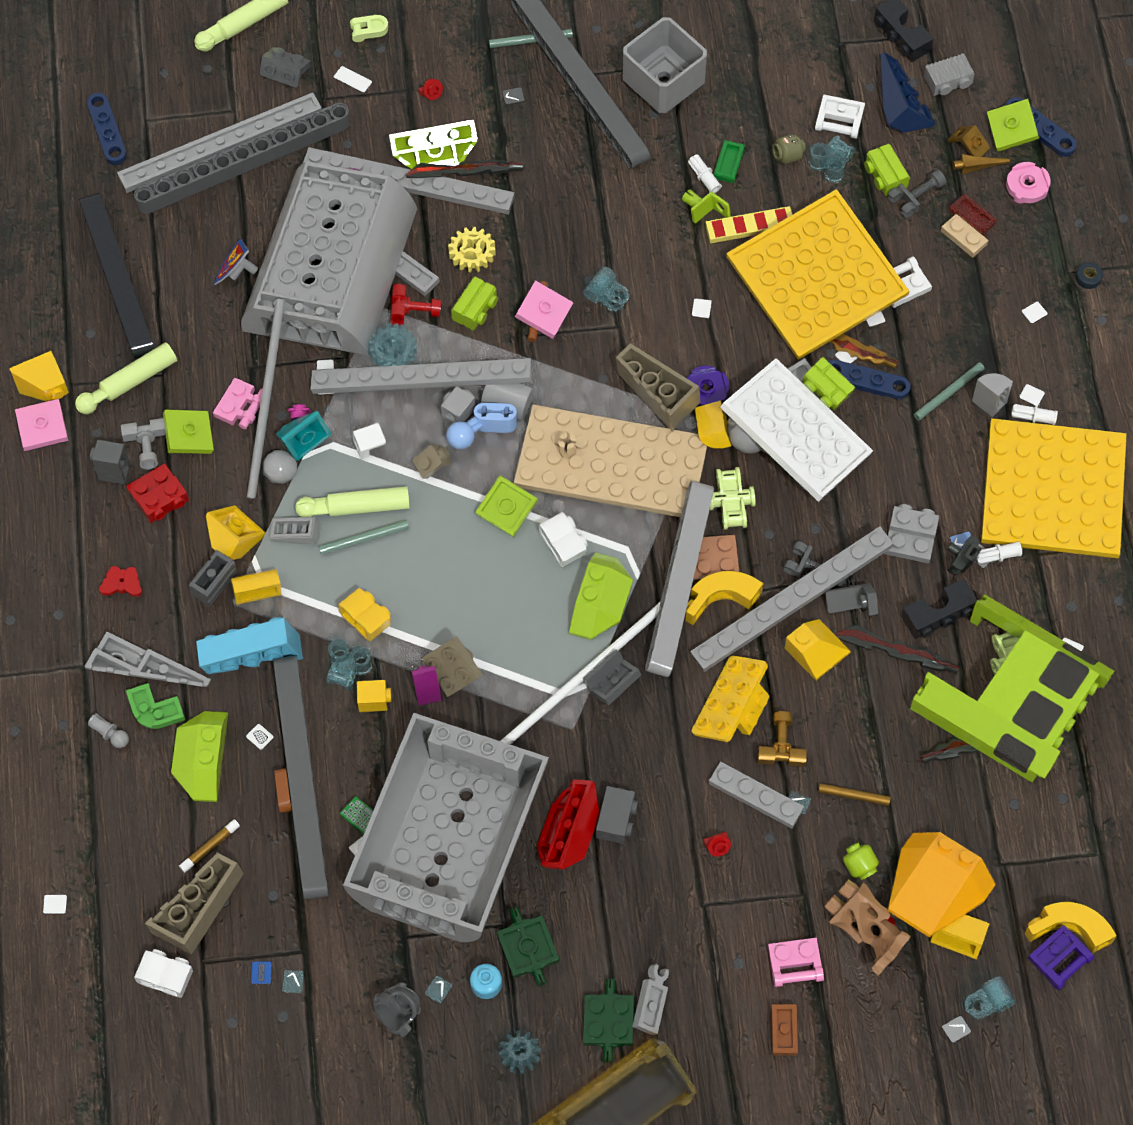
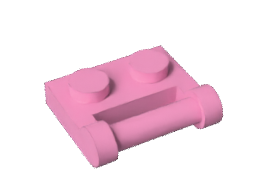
M817 938L768 944L775 987L783 986L784 983L807 980L824 981ZM813 965L814 969L785 974L780 972V969Z

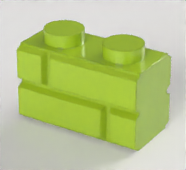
M890 144L867 153L866 162H864L865 169L869 174L872 173L875 178L876 188L882 190L885 196H889L888 193L901 183L905 188L908 187L910 177Z
M473 277L451 310L453 321L473 331L478 325H483L487 318V311L489 308L493 309L497 304L496 287L487 282L485 283L477 277Z
M824 357L802 379L803 384L812 393L815 392L820 397V400L834 411L855 389Z

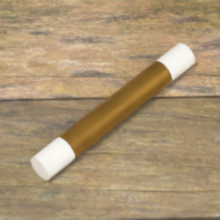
M233 819L179 865L180 869L184 873L187 872L240 827L238 822Z

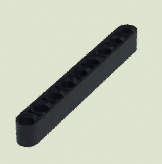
M100 193L81 198L79 201L133 357L135 359L144 356L152 351L154 346Z

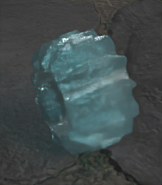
M520 1030L516 1031L515 1038L508 1034V1042L501 1041L500 1043L503 1050L499 1051V1057L504 1058L502 1061L503 1066L510 1065L511 1072H514L519 1067L521 1074L524 1073L525 1066L529 1070H533L532 1062L539 1063L540 1057L537 1054L541 1053V1047L536 1046L538 1039H530V1032H526L524 1037H521ZM523 1048L524 1053H521L519 1056H517L516 1051H520V1049Z

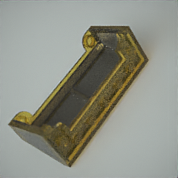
M651 1037L532 1125H647L672 1105H687L693 1100L692 1096L698 1091L666 1042Z

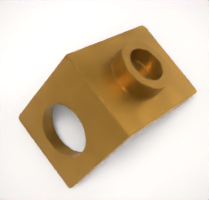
M976 125L959 127L948 139L949 143L962 141L971 156L982 157L990 149V146Z

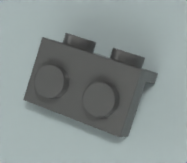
M272 47L262 56L260 75L297 88L300 84L301 75L310 68L311 60L305 59L299 54L288 53L282 48Z
M614 650L584 678V682L591 695L609 706L641 676L638 668L625 661L618 650Z

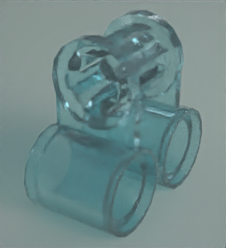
M838 135L828 145L815 143L810 148L809 166L818 171L825 169V178L829 182H840L844 178L845 164L853 156L855 147L848 146Z
M602 266L583 290L588 300L593 303H599L600 301L611 311L621 310L629 299L628 290L616 281V274L606 266Z
M341 639L334 640L329 644L328 651L333 665L328 672L327 684L331 685L334 683L350 691L356 674L364 675L372 669L370 652L365 647H356L350 652L347 642ZM337 651L345 652L341 656L334 655ZM359 658L366 659V661L361 664L356 662Z
M998 976L984 983L982 989L969 995L965 1000L964 1006L972 1017L982 1019L994 1012L999 1013L1016 1004V1000L1005 980ZM976 1001L981 1004V1010L978 1012L973 1009L975 1007L974 1002Z

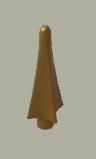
M962 154L961 160L953 161L952 166L953 169H961L963 175L987 167L1008 164L1011 160L1009 158H987Z

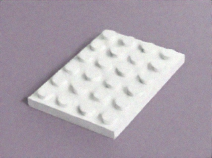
M774 359L720 407L818 502L873 452L862 439L778 359Z

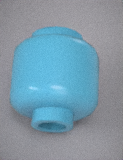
M491 964L478 965L470 975V985L473 993L481 999H491L498 995L502 988L500 971Z

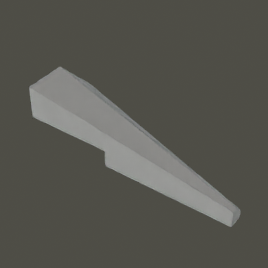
M106 632L99 646L94 649L85 665V669L188 685L208 687L211 683V679L150 649L146 651L109 632Z

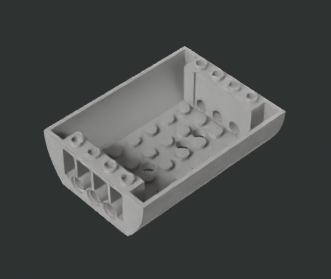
M307 161L301 164L293 177L241 321L242 331L271 337L276 299H283L285 304L279 339L368 355L417 211L416 204L410 194L390 176ZM329 222L335 224L332 228H324V225ZM315 259L322 260L319 265H311V262ZM308 278H315V281L311 284L304 283Z
M413 713L343 884L345 890L355 901L371 912L458 942L478 940L484 930L549 757ZM464 791H469L473 794V797L469 801H463L460 798V794ZM456 812H461L465 817L461 822H454L451 816ZM438 855H445L448 861L444 865H438L434 862V859ZM431 876H435L439 879V883L434 887H429L426 884V880Z

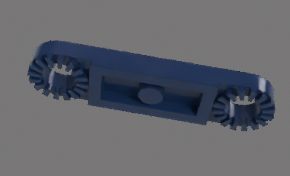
M94 93L89 96L87 105L101 147L109 164L120 165L126 160L127 154L106 95ZM97 100L103 101V105L99 107L93 106V103L97 102ZM114 150L121 152L118 157L110 156V153L114 152Z
M1019 97L1011 98L1007 101L1006 105L1022 101L1023 99ZM1030 105L1039 135L1038 140L1048 148L1053 149L1059 156L1062 155L1061 157L1071 156L1076 149V140ZM1062 142H1068V144H1070L1071 147L1068 149H1064L1060 146V144Z
M833 359L828 361L834 368H839L840 373L857 390L884 397L888 396L893 399L896 398V400L906 398L910 392V382L905 377ZM899 383V385L901 384L905 387V390L901 392L895 391L893 385Z

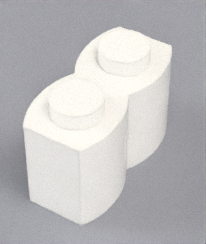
M563 512L541 523L538 530L561 567L586 555V547L588 546L582 534L578 535L574 530L576 526L570 516H566Z
M153 949L152 952L145 951L134 977L136 982L182 998L193 972L189 962L180 957H176L175 960L169 959L164 952Z

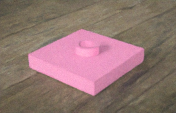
M535 281L515 317L553 339L573 302Z
M59 399L15 409L24 451L69 441Z

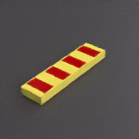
M790 206L706 221L705 226L711 244L759 235L790 217L792 212Z

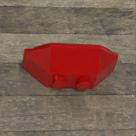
M573 779L569 784L570 787L564 790L552 803L536 846L544 868L564 870L585 858L600 816L596 787L593 781Z

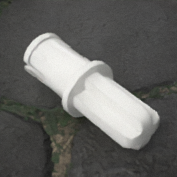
M699 155L692 156L688 162L698 175L697 179L699 181L702 180L709 192H718L722 185L712 174L713 170L706 166Z
M1015 404L1012 407L1011 415L1014 418L1032 420V423L1037 421L1055 425L1058 411L1041 409L1037 405L1029 407Z
M1019 541L1002 546L996 544L993 548L981 550L976 561L978 564L997 560L1003 562V559L1021 556V544Z

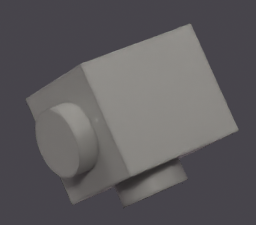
M456 386L443 399V404L441 405L442 417L452 423L457 421L465 422L476 407L474 395L469 390H462Z

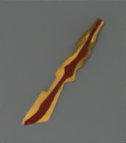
M841 334L828 342L834 344L836 351L847 352L851 357H857L860 361H870L874 365H887L894 369L897 368L899 363L898 360L887 356L885 352L871 345L869 347L865 346L858 340L845 334Z

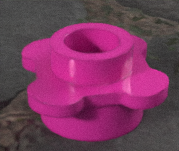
M302 404L293 405V408L288 409L289 414H291V420L311 413L310 408H306V405Z

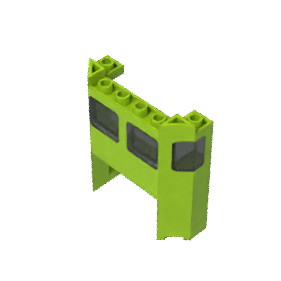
M983 595L980 601H976L970 622L978 626L982 619L985 618L1019 638L1018 642L978 701L928 672L923 686L920 687L913 698L910 709L1033 783L1037 776L1045 779L1057 761L1061 752L1058 748L1064 740L1061 735L1064 731L1069 732L1076 721L1073 717L1076 712L1081 714L1088 703L1085 701L1088 694L1093 696L1097 688L1101 687L1104 689L1115 671L994 599Z

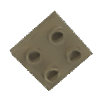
M458 636L422 658L427 666H435L438 683L447 697L483 675L473 661L472 652L465 649Z

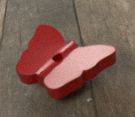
M112 566L106 574L107 578L103 580L102 585L99 587L100 594L104 596L113 595L116 592L121 594L127 593L133 597L142 595L139 576L135 567L120 570L119 567Z

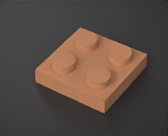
M735 535L703 537L693 583H698L704 577L717 572H739Z

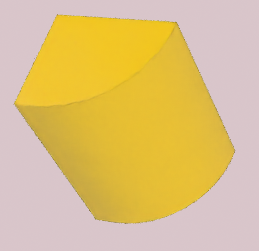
M721 401L695 408L699 438L703 444L712 448L731 446L727 433V416L720 408L722 405Z
M276 569L230 579L236 605L282 595Z
M964 915L935 933L930 942L977 959L989 923Z

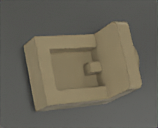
M433 444L412 460L423 479H428L443 466L450 467L453 464L447 448Z

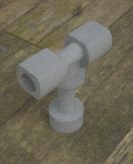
M164 419L150 420L149 425L137 426L136 422L122 424L123 441L137 440V442L142 444L143 453L139 456L140 467L147 470L155 468L158 465L157 455L152 452L151 442L157 436L166 435Z

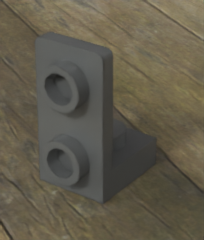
M870 583L825 591L828 613L865 608L869 616L878 614L877 594Z

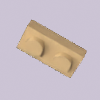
M957 214L941 227V232L972 258L988 244V239Z

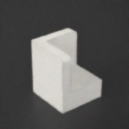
M379 423L353 431V441L360 459L369 457V450L386 444Z

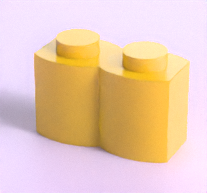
M358 588L338 604L341 616L354 626L369 642L391 625L390 612L385 606L382 605L380 607L376 604L373 595L369 591H363L361 588Z

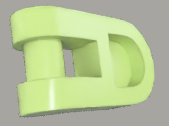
M382 15L358 17L350 21L354 42H362L364 39L384 36L389 28L387 19Z

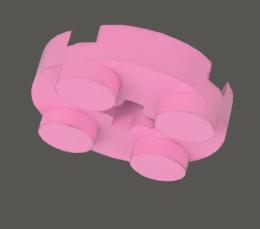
M1022 162L1015 165L1008 174L1006 187L1009 194L1014 197L1015 202L1019 204L1034 203L1047 196L1051 180L1049 173L1043 167L1040 169L1035 166V163ZM1026 179H1028V181L1033 182V184L1028 186L1025 185L1024 182Z

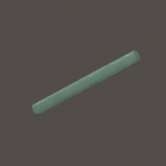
M572 29L562 30L567 38L573 37ZM530 34L489 40L490 48L537 41Z
M977 363L915 412L914 417L918 421L924 418L985 369L983 364Z
M407 520L321 545L319 550L321 555L409 529Z

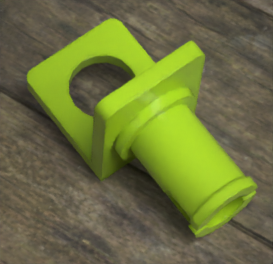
M692 190L687 191L689 194L685 192L683 195V202L692 207L691 214L694 223H697L712 209H715L726 218L731 217L729 204L712 191L704 198L699 197Z

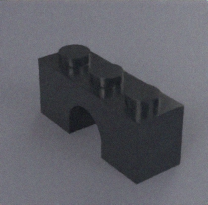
M888 0L876 7L875 24L883 29L888 39L896 44L900 53L907 57L911 63L931 52L934 38L922 24L912 29L903 27L902 25L907 23L908 8L901 0Z
M964 579L943 589L941 598L946 606L942 609L931 608L924 598L903 607L901 618L914 639L921 636L926 638L933 634L936 629L940 627L947 628L955 620L972 615L977 599Z

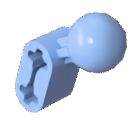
M480 403L474 409V417L468 422L457 421L449 426L446 439L451 447L465 449L473 443L474 433L478 430L496 433L512 432L517 427L516 408L507 403Z

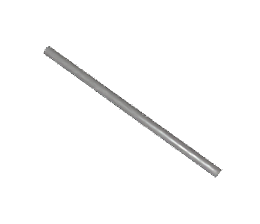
M276 299L247 491V498L256 499L285 304L283 299Z

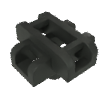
M971 535L961 548L954 543L950 544L947 550L956 557L947 571L953 575H957L960 572L964 573L974 563L982 550L978 546L979 540Z

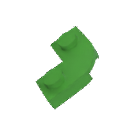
M148 683L126 690L134 717L142 726L158 729L185 720L178 696L155 703Z

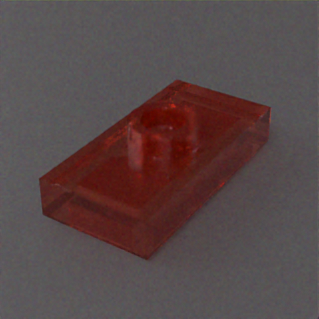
M966 194L954 202L949 209L954 215H959L982 235L991 229L997 219Z

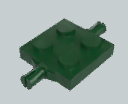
M515 907V912L512 908L509 912L514 923L508 928L497 931V936L513 979L525 974H533L537 986H542L541 981L545 985L547 981L542 970L547 966L558 963L559 957L543 915L533 919H523L519 907Z
M606 979L605 993L585 995L584 1046L603 1048L602 1062L607 1063L608 1060L609 1063H613V1048L633 1046L634 1027L632 1026L634 1022L635 997L634 995L616 994V980L611 979L610 988V979Z

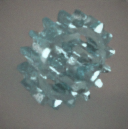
M386 324V330L379 327L378 335L372 334V340L369 341L370 356L373 357L374 363L379 362L380 367L385 365H408V360L414 361V354L417 353L416 338H413L412 331L407 332L405 326L398 329V324H395L394 328H390L389 324Z

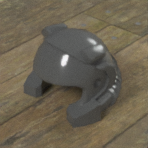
M398 983L395 986L389 987L381 994H376L373 998L376 1017L391 1033L400 1034L401 1037H404L411 1031V1027L408 1024L413 1021L417 1014H420L421 1008L419 1007V997L413 990L406 987V983Z

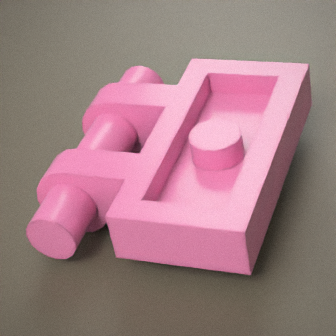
M234 378L213 412L214 417L231 425H234L236 420L240 419L239 427L247 429L248 425L252 424L256 418L255 414L260 408L263 389H260L257 394L253 395L255 391L253 385ZM250 403L251 405L248 410L243 411L246 404Z

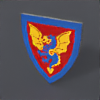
M241 238L222 264L214 285L222 282L228 276L236 280L244 268L252 274H255L258 270L257 266L244 258L249 250Z

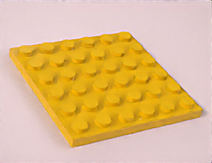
M837 189L726 254L727 259L798 360L906 297L910 292Z
M991 418L981 543L1007 545L1019 541L1022 548L1119 558L1126 433Z

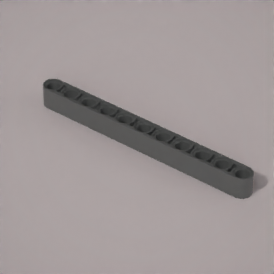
M511 0L515 12L628 168L632 169L650 160V153L646 145L541 1Z
M343 103L333 104L140 186L134 192L137 209L143 214L152 213L344 131L350 126L349 109Z
M297 655L273 659L304 900L328 897L327 877Z

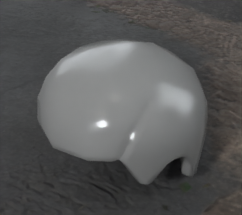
M275 450L268 454L263 461L262 473L271 483L284 484L291 481L297 472V462L287 451Z

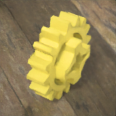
M466 227L464 228V233L456 232L457 238L451 237V244L448 245L449 258L453 259L454 266L459 264L460 270L467 267L470 273L472 268L479 272L480 266L487 268V261L493 262V256L496 255L495 241L491 240L490 233L485 235L484 229L477 232L476 227H473L472 231H469Z

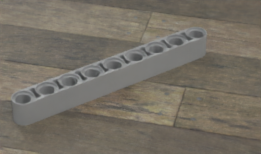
M691 480L686 492L645 666V671L664 677H669L673 668L714 492L713 486Z

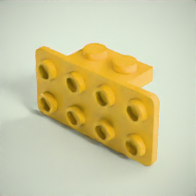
M730 656L692 728V733L695 736L724 742L732 739L737 728L742 734L750 735L770 697L760 685V681L768 668L767 663L762 660Z

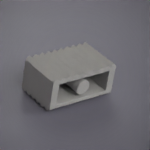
M962 53L961 55L926 65L924 79L929 89H931L933 96L938 94L946 95L954 89L969 87L973 83L975 73L965 54Z

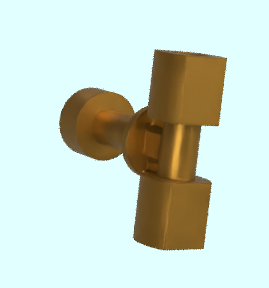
M786 711L775 712L773 724L778 726V742L774 743L773 747L759 746L757 764L774 765L775 761L788 762V766L805 767L806 749H793L792 745L787 743V727L792 725V713Z

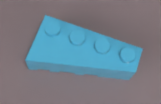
M280 617L272 618L269 622L261 624L253 623L248 625L247 628L239 630L231 629L221 635H209L202 640L196 641L199 667L207 674L238 670L239 665L257 667L260 666L262 661H273L276 658L297 655L298 660L303 659L300 634L285 618Z

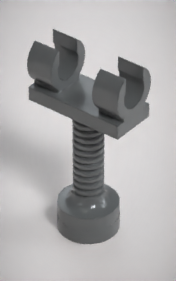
M935 170L929 175L928 181L911 192L901 183L888 193L890 195L888 199L892 203H896L903 198L907 204L901 208L903 210L901 213L905 218H909L919 211L920 203L916 198L933 187L941 188L947 183L946 178L940 170Z
M796 541L793 553L803 557L800 565L792 560H787L783 571L800 579L805 568L808 567V569L814 570L821 564L810 561L813 553L812 546ZM846 579L838 583L837 586L842 587Z

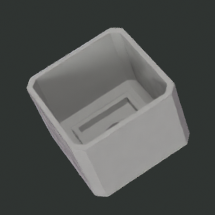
M662 17L624 46L623 81L657 112L667 113L705 83L707 50L671 18ZM668 77L669 80L667 82H662L659 80V78Z

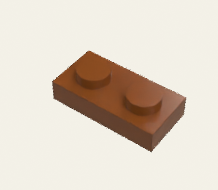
M772 1004V1055L797 1056V1004Z

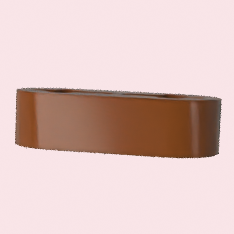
M276 769L274 773L280 813L291 812L292 804L287 769Z

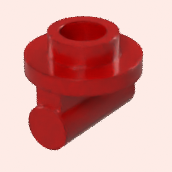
M429 79L418 89V92L429 100H436L441 96L443 86L439 80Z
M726 832L703 839L705 847L713 856H723L731 848V841Z

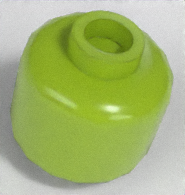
M859 842L846 849L848 853L843 857V862L852 877H859L860 880H863L877 872L876 867L879 865V861L869 845L864 844L860 846Z

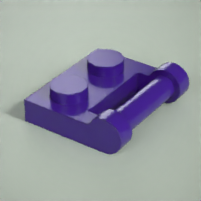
M1063 925L1030 954L1028 959L1050 981L1055 989L1060 990L1065 986L1064 982L1085 963L1089 964L1094 959V956ZM1075 950L1079 956L1057 975L1053 969Z

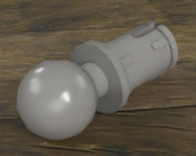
M98 713L90 718L88 726L99 732L104 740L110 739L114 747L123 748L128 744V734L123 730L116 731V724L106 721Z

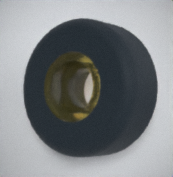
M1087 262L1079 266L1076 273V281L1081 287L1093 289L1100 285L1103 271L1099 265Z

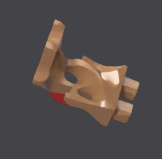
M848 879L838 891L847 901L845 903L842 902L834 894L824 907L833 915L829 921L830 924L844 929L858 944L863 941L874 948L876 959L874 960L875 963L872 966V970L875 974L879 975L894 960L911 936L898 929L894 918L891 917L887 908L875 899L865 883L858 887ZM853 922L857 923L858 929L852 924ZM872 925L879 927L880 935L876 936L872 933Z

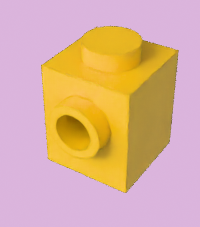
M357 681L359 712L387 711V702H392L391 688L386 687V681Z

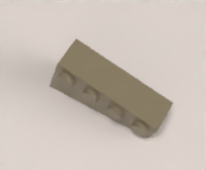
M630 343L616 357L618 374L671 431L700 403L698 385Z
M217 853L195 874V878L187 886H182L178 890L179 893L169 903L166 902L160 908L161 911L153 919L150 918L146 921L145 925L153 935L192 955L244 875L237 862Z

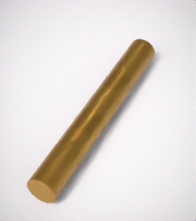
M820 783L819 793L886 806L890 804V796Z

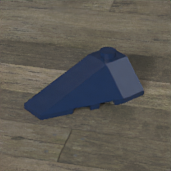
M883 52L881 54L883 110L887 117V124L892 129L896 128L903 133L933 127L935 122L926 104H920L917 99L919 93L908 83L909 77L898 60Z

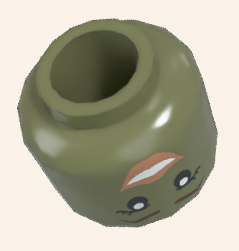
M796 134L781 136L776 139L775 144L772 146L774 158L782 164L801 160L803 152L806 150L804 141L800 140Z

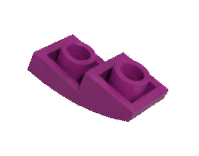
M421 666L412 671L418 705L441 701L435 666Z

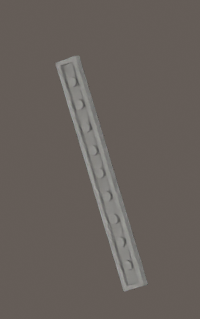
M312 92L117 172L126 193L168 174L322 110Z
M310 147L303 163L307 161L341 168H355L363 172L390 176L408 193L508 215L515 197L514 192L447 177L407 178L406 174L412 175L420 171H411L406 168Z
M531 358L312 370L311 391L312 394L532 382L533 363Z
M879 526L690 651L691 656L703 672L707 671L825 593V591L831 589L893 548L894 543Z

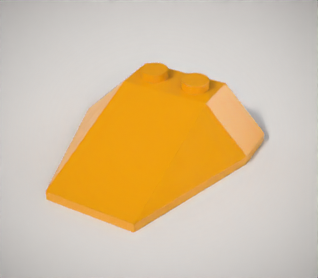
M941 832L913 833L900 851L888 911L926 936L931 937L984 903L996 884L981 857Z

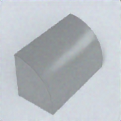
M996 373L980 377L976 383L972 402L993 417L1007 403L1013 381L1004 375Z
M520 383L486 384L481 403L511 404L516 408L517 419L522 421L533 400V389Z

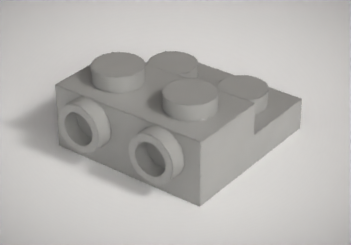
M901 504L899 507L894 506L888 537L894 543V546L884 554L929 563L939 515H935V512L930 509L912 510V507L907 504Z

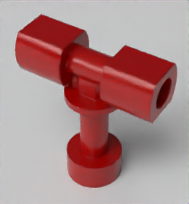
M393 285L392 324H404L405 313L409 314V310L431 312V316L440 317L441 299H432V303L410 301V297H406L405 285Z

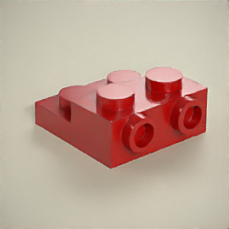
M165 463L126 486L128 492L150 523L163 519L167 513L183 507L189 501L187 492Z

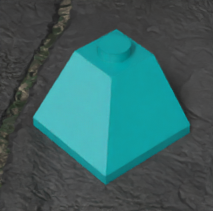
M318 411L293 420L276 433L282 445L296 461L300 460L332 435Z

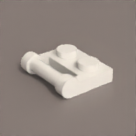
M823 95L815 130L851 135L850 138L857 139L865 103ZM828 118L852 123L853 127L825 122L824 119Z
M910 257L906 259L905 263L893 268L898 275L908 270L912 272V274L901 279L909 289V295L892 304L893 308L931 291L932 286L919 268L915 257Z

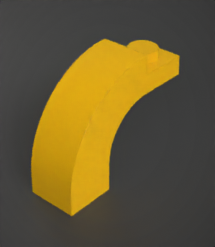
M722 571L708 575L691 589V600L687 604L685 621L694 625L709 604L721 599L733 600L750 610L762 594L763 583L750 575L736 571Z
M1059 902L1045 906L1040 914L1041 917L1030 921L1025 932V936L1031 942L1065 925L1083 939L1091 953L1112 944L1117 936L1110 924L1098 912L1085 905L1073 902Z

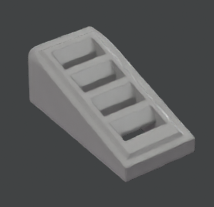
M315 517L272 518L269 539L280 542L318 544L320 522ZM280 525H284L282 534H279ZM290 526H292L291 534H289Z

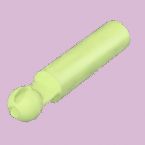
M252 0L218 20L214 26L199 32L194 39L195 46L200 51H210L221 41L232 38L287 5L288 0Z
M166 342L99 382L98 390L93 393H81L75 401L77 410L83 414L93 413L99 402L104 399L113 401L177 362L176 355Z
M408 486L328 494L324 498L314 499L305 496L296 502V513L300 517H313L314 515L329 514L331 517L410 509Z

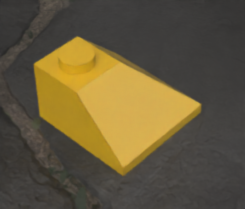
M51 351L9 368L19 394L48 402L61 399L69 393Z
M235 505L210 511L206 514L212 548L232 560L242 558L266 533Z
M820 619L803 623L786 637L785 649L816 681L851 652Z

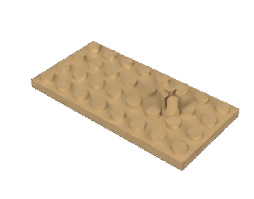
M532 405L514 484L522 489L681 517L690 481L700 482L707 446L701 442L699 434L679 430L671 431L668 428Z

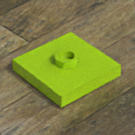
M1028 99L987 111L997 151L1039 139Z
M164 410L163 419L168 453L212 454L214 448L208 411Z
M500 475L475 514L514 538L538 502V498Z

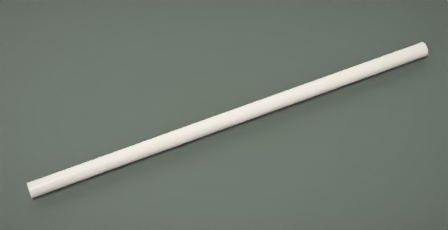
M660 602L506 735L501 742L511 745L581 684L584 678L614 650H620L651 623L658 615Z

